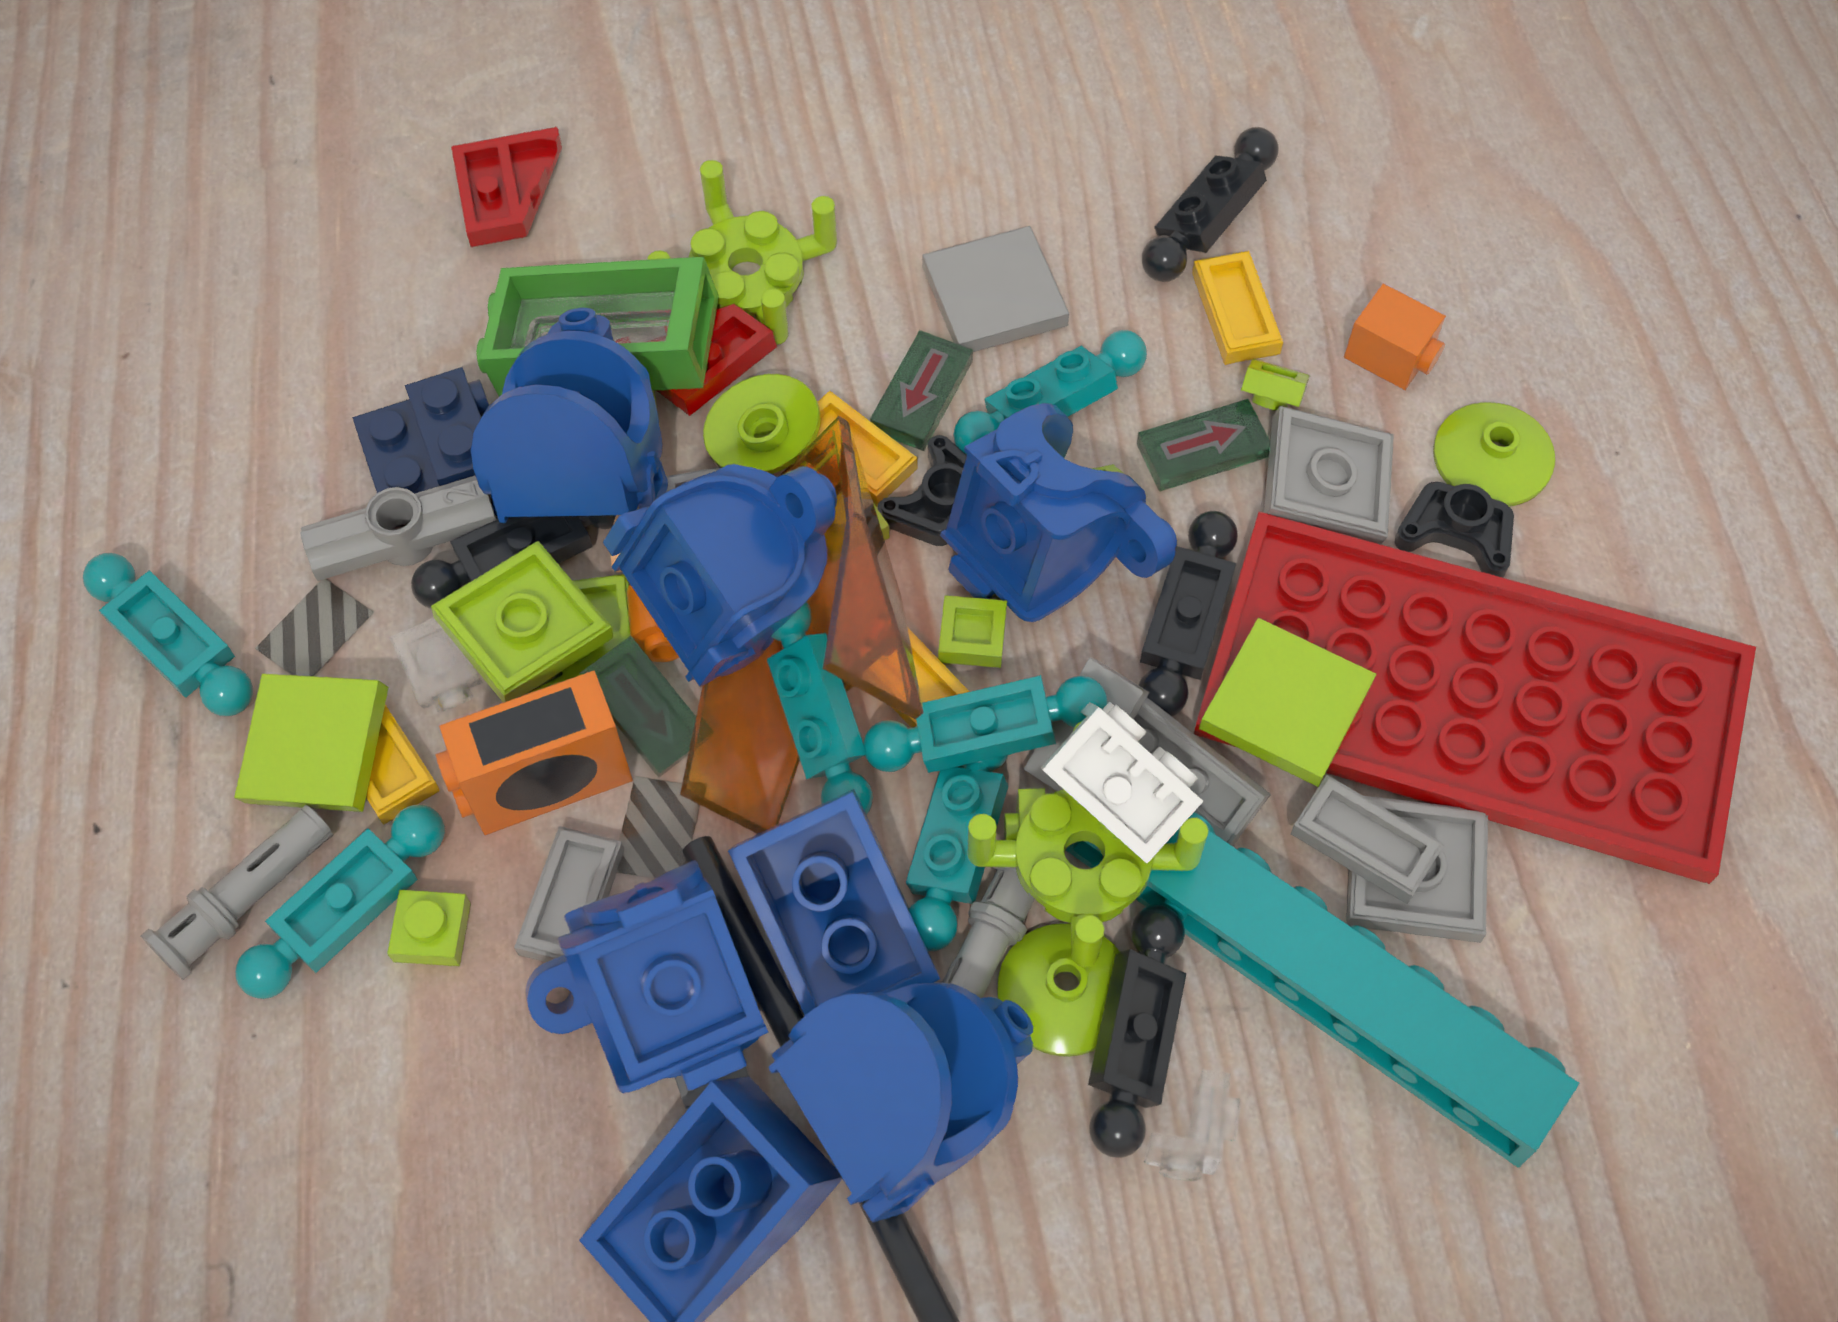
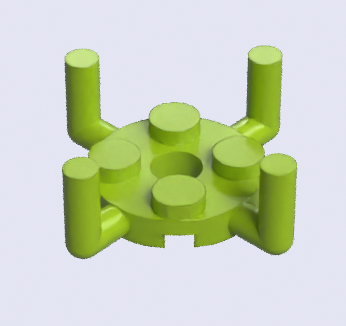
M716 160L705 161L700 166V175L705 208L713 225L709 228L701 229L693 235L690 242L691 250L689 257L705 258L719 295L717 309L732 304L737 305L772 330L776 345H780L788 338L786 308L793 301V293L799 286V283L802 284L804 276L803 261L830 253L836 248L835 203L828 196L815 198L812 202L814 234L796 239L769 212L755 211L748 216L734 217L727 203L722 164ZM658 250L652 252L647 260L670 259V255L665 251ZM742 262H753L760 266L758 271L750 275H740L732 271L736 265Z
M1082 721L1076 724L1073 731L1082 723ZM1063 789L1054 793L1044 794L1034 801L1031 805V810L1025 816L1020 826L1017 840H996L997 826L995 820L987 814L974 816L968 826L967 854L970 862L978 867H1015L1019 882L1028 895L1030 893L1036 901L1044 906L1047 913L1056 919L1071 923L1072 959L1081 967H1089L1095 964L1099 957L1104 934L1102 922L1109 921L1121 914L1124 908L1140 896L1147 886L1151 870L1189 871L1196 868L1200 862L1208 836V827L1201 819H1187L1180 827L1176 843H1165L1148 863H1145ZM1086 841L1099 848L1103 855V860L1094 868L1080 869L1069 863L1064 851L1072 843Z

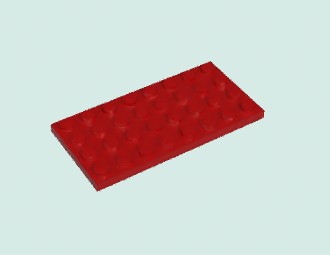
M1258 512L1193 734L1233 746L1199 728L1205 712L1254 624L1260 618L1376 673L1375 679L1326 772L1327 774L1430 804L1485 813L1488 816V820L1703 883L1711 884L1719 875L1754 665L1755 646Z

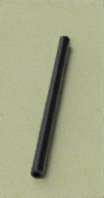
M703 836L688 843L683 848L682 853L687 863L694 860L698 863L704 878L712 887L751 990L781 1047L790 1040L789 1034L791 1030L803 1018V1015L712 837ZM868 1200L859 1202L918 1322H960L905 1214L902 1213L872 1223L862 1207Z

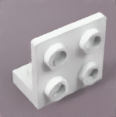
M1089 702L1081 711L1086 718L1045 762L1041 769L1145 863H1148L1203 802L1190 789L1198 778L1170 752L1163 750L1160 746L1151 754L1138 743L1146 734V731L1116 704L1113 705L1109 702L1101 709Z

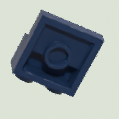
M463 367L405 385L409 397L408 400L352 417L376 492H381L387 488L399 487L408 489L415 494L475 476L471 457L473 432L488 408L489 403L480 379L468 383Z

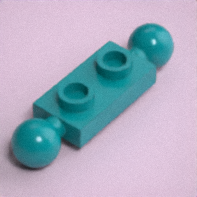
M1119 330L1113 332L1104 340L1100 354L1096 356L1081 345L1072 351L1059 355L1054 361L1025 377L1010 382L1005 388L984 399L987 412L971 411L957 421L953 434L955 445L964 452L965 446L998 429L1003 420L1031 405L1053 404L1069 417L1118 389L1116 376L1129 377L1135 375L1144 366L1147 359V348L1143 339L1132 331Z
M115 553L99 554L86 564L83 571V583L87 592L97 600L108 602L99 610L100 613L183 697L186 698L200 686V698L204 706L210 712L224 717L237 715L248 707L253 697V685L249 676L237 667L225 666L235 657L229 646L150 570L136 580L132 564L125 557Z
M806 601L783 626L771 635L773 639L781 641L783 649L767 658V662L806 779L824 776L827 778L821 792V804L855 789L867 815L873 803L871 786L864 777L852 772L850 763L867 754L826 633L805 634L812 620L811 608Z
M1040 675L915 704L914 710L917 726L908 728L894 720H884L876 723L868 730L863 741L867 754L865 757L874 768L880 771L896 772L906 767L914 754L922 752L928 773L1054 745L1057 743L1052 722L1062 720L1067 725L1075 727L1076 724L1086 718L1081 711L1090 702L1103 709L1107 705V695L1101 684L1093 678L1075 676L1064 681L1055 695L1046 696L1045 687Z
M1008 755L966 764L964 768L953 767L940 770L906 879V885L912 894L925 896V898L912 904L909 910L923 942L930 952L938 951L948 946L957 933L958 921L955 911L950 906L951 902L957 901L973 904L976 901L985 867L975 866L968 858V826L970 820L978 814L991 816L995 820L996 826L998 825L1009 785L1003 774L991 771L1002 766Z
M411 805L404 808L394 818L391 826V838L385 844L367 828L265 920L267 925L280 939L273 945H255L247 949L240 956L235 968V977L241 990L254 998H271L280 994L287 987L292 976V964L299 957L315 973L325 966L398 898L399 890H407L418 880L412 869L404 861L409 857L428 856L440 847L445 836V825L439 813L426 805Z

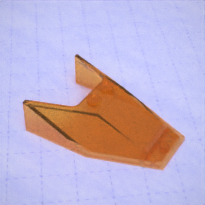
M838 416L799 455L794 464L787 467L779 475L781 476L802 466L809 467L818 474L826 476L833 484L837 495L835 519L824 533L827 547V563L817 589L807 600L811 608L812 620L805 634L826 633L828 639L823 669L841 678L846 692L855 686L913 719H917L924 712L902 596L850 424L847 420ZM775 639L758 659L730 675L719 676L702 686L680 791L681 796L757 834L779 824L800 762L767 662V658L783 649L781 641Z

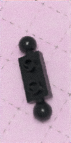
M1262 127L1249 128L1243 131L1235 142V158L1215 155L1206 165L1203 171L1154 227L1158 237L1153 238L1146 244L1141 258L1143 269L1149 277L1159 282L1172 281L1178 278L1186 268L1188 259L1186 250L1208 252L1267 181L1265 170L1274 164L1279 152L1277 139L1272 132Z
M1220 511L1201 513L1192 521L1188 531V539L1193 551L1176 546L1175 557L1170 564L1141 653L1140 663L1157 668L1147 672L1141 678L1138 686L1150 692L1147 698L1170 716L1178 714L1185 707L1188 700V685L1182 675L1198 680L1202 678L1236 567V563L1221 559L1230 554L1234 549L1238 539V531L1234 521L1227 514Z
M616 515L509 517L506 523H499L497 519L450 541L458 561L450 564L443 560H430L421 564L412 576L411 589L413 595L420 604L431 609V606L537 541L540 542L557 563H560L592 548L589 534L585 529L586 527L592 525L599 529H611Z
M1163 905L1145 907L1134 917L1130 928V936L1138 952L1129 949L1115 954L1088 1085L1110 1094L1109 1101L1100 1105L1093 1113L1089 1124V1133L1095 1147L1103 1154L1113 1158L1127 1157L1140 1148L1145 1139L1146 1124L1143 1115L1136 1107L1139 1105L1148 1108L1161 1105L1187 973L1165 964L1166 958L1174 955L1182 946L1185 928L1180 916L1171 908Z

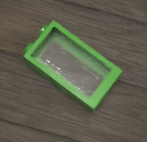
M687 257L501 268L496 291L491 293L488 299L489 320L485 336L477 344L478 366L482 373L487 374L500 397L510 368L521 351L529 343L541 336L547 335L550 328L559 321V317L564 312L575 308H590L595 311L596 315L604 316L610 321L614 341L626 348L647 369L652 390L703 388L719 298L705 258Z

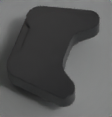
M937 435L929 440L928 460L931 468L925 473L922 484L914 493L904 497H887L878 504V510L888 523L889 529L934 546L947 545V542L940 534L947 528L967 457L947 437Z
M1430 482L1424 486L1399 526L1394 542L1399 550L1412 552L1427 543H1441L1471 554L1477 561L1481 572L1503 578L1511 561L1514 513L1507 504L1492 499L1479 486L1472 484L1452 486L1443 482Z

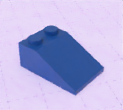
M855 789L735 844L728 850L804 1015L825 1000L847 993L871 992L884 994L904 986L934 983L940 980L928 949L916 927L906 900Z
M750 1077L715 1080L708 1084L579 1241L650 1322H703L801 1229L843 1178L835 1166Z

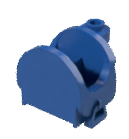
M575 308L564 312L559 317V321L550 328L547 335L532 341L521 351L505 378L502 395L488 406L473 432L471 457L474 473L483 493L491 495L494 514L498 516L499 523H506L509 517L622 515L636 510L638 506L639 509L650 507L668 489V480L660 460L662 454V435L659 417L647 369L626 348L614 341L610 321L606 317L596 315L595 311L590 308Z
M1049 403L1031 405L1012 414L1000 423L998 429L965 446L964 452L967 454L948 525L940 534L958 554L951 558L948 568L956 580L974 598L990 599L996 594L1001 600L1007 601V606L1020 619L1027 622L1040 621L1068 604L1086 590L1115 558L1134 575L1148 578L1172 563L1177 546V537L1171 525L1160 518L1146 504L1145 491L1130 476L1120 472L1095 470L1079 466L1064 459L1071 445L1073 423L1056 405Z
M731 464L685 482L664 493L650 507L627 512L617 518L603 541L611 556L619 554L612 565V569L614 572L622 571L689 671L685 676L688 682L695 679L699 687L719 676L730 675L758 659L773 642L774 639L771 635L783 626L812 596L820 583L827 563V547L824 533L835 519L837 495L831 481L826 476L818 474L809 467L802 466L776 477L760 469Z
M695 860L672 869L650 882H642L635 885L633 889L600 899L565 914L564 918L570 933L557 938L563 955L538 966L530 975L526 985V1000L530 1014L541 1028L555 1034H566L593 1023L618 1090L622 1093L636 1091L661 1079L679 1076L683 1077L687 1090L690 1091L747 1066L742 1051L755 1043L760 1036L769 1032L717 903L715 893L704 878ZM564 987L570 991L568 997L563 1002L551 1003L546 1000L548 993L554 988Z
M951 983L912 984L884 994L871 992L847 993L825 1000L807 1013L791 1030L789 1034L790 1040L772 1053L771 1056L774 1062L768 1068L771 1073H780L852 1194L847 1197L850 1205L868 1200L862 1207L873 1223L908 1211L935 1183L969 1162L1007 1126L1012 1115L1018 1089L1017 1065L1033 1050L1030 1036L1033 1033V1025L1027 1013L1015 1002L1010 1000L1001 1001L995 997L979 998L969 990Z

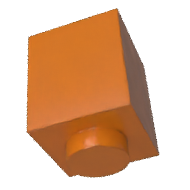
M1383 283L1354 322L1344 358L1406 390L1419 371L1428 375L1442 354L1445 343L1438 340L1446 316Z

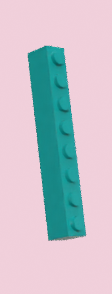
M1195 812L1192 813L1189 818L1201 819L1208 827V836L1199 864L1196 868L1189 871L1151 870L1147 886L1135 900L1145 907L1163 905L1174 910L1182 919L1185 935L1514 1166L1519 1168L1538 1150L1580 1084L1566 1074L1564 1065L1547 1051L1536 1047L1528 1048L1504 1032L1503 1024L1493 1014L1477 1006L1468 1007L1444 991L1443 983L1433 973L1417 965H1406L1388 953L1384 943L1374 933L1358 925L1350 927L1328 912L1324 901L1314 892L1301 886L1293 888L1271 873L1267 862L1258 854L1247 848L1241 847L1236 849L1215 835L1213 827L1205 818ZM1180 828L1166 843H1176ZM1078 841L1069 845L1065 850L1090 868L1096 867L1103 860V855L1099 848L1090 842Z

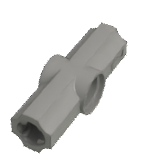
M472 476L415 494L404 488H387L378 492L368 502L366 508L301 527L300 535L312 572L317 581L386 560L399 566L414 565L423 561L431 553L433 546L452 541L497 519L489 495L483 493L478 485L476 476ZM402 524H407L405 527L399 530H393L394 528Z

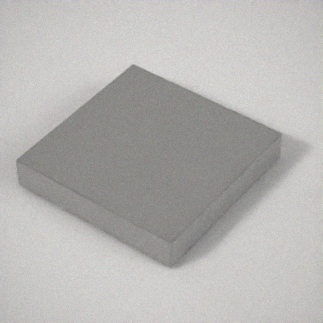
M1031 226L922 255L923 270L959 356L1068 326L1069 312Z
M1280 406L1272 418L1264 513L1382 544L1388 537L1394 434Z
M1364 796L1444 843V846L1408 904L1349 870L1346 924L1349 926L1358 925L1368 929L1481 943L1486 936L1488 816L1486 813L1466 810L1460 807Z

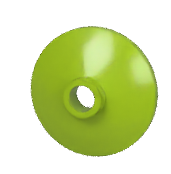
M763 374L745 379L725 391L711 407L703 429L705 447L712 460L720 468L726 465L737 464L760 469L770 474L777 473L799 460L813 444L821 421L818 402L809 387L791 376Z
M1482 402L1462 407L1444 420L1434 440L1433 456L1435 465L1447 484L1452 486L1460 484L1479 486L1492 499L1501 501L1509 507L1525 503L1540 494L1548 484L1555 467L1554 447L1545 429L1529 414L1506 404ZM1492 441L1499 442L1506 447L1497 446Z
M1051 924L1037 928L1026 934L1021 941H1017L1005 956L998 976V999L1001 1001H1013L1027 1013L1033 1025V1033L1030 1036L1034 1049L1050 1055L1067 1057L1093 1052L1096 1049L1115 954L1120 953V951L1110 940L1103 936L1096 963L1089 967H1081L1073 961L1071 956V924ZM1061 972H1070L1078 978L1079 985L1073 990L1065 991L1056 986L1054 977Z

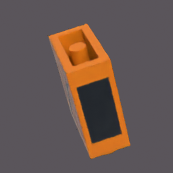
M595 670L439 725L447 750L439 752L435 756L449 792L452 791L462 818L474 814L484 835L633 781L614 720Z

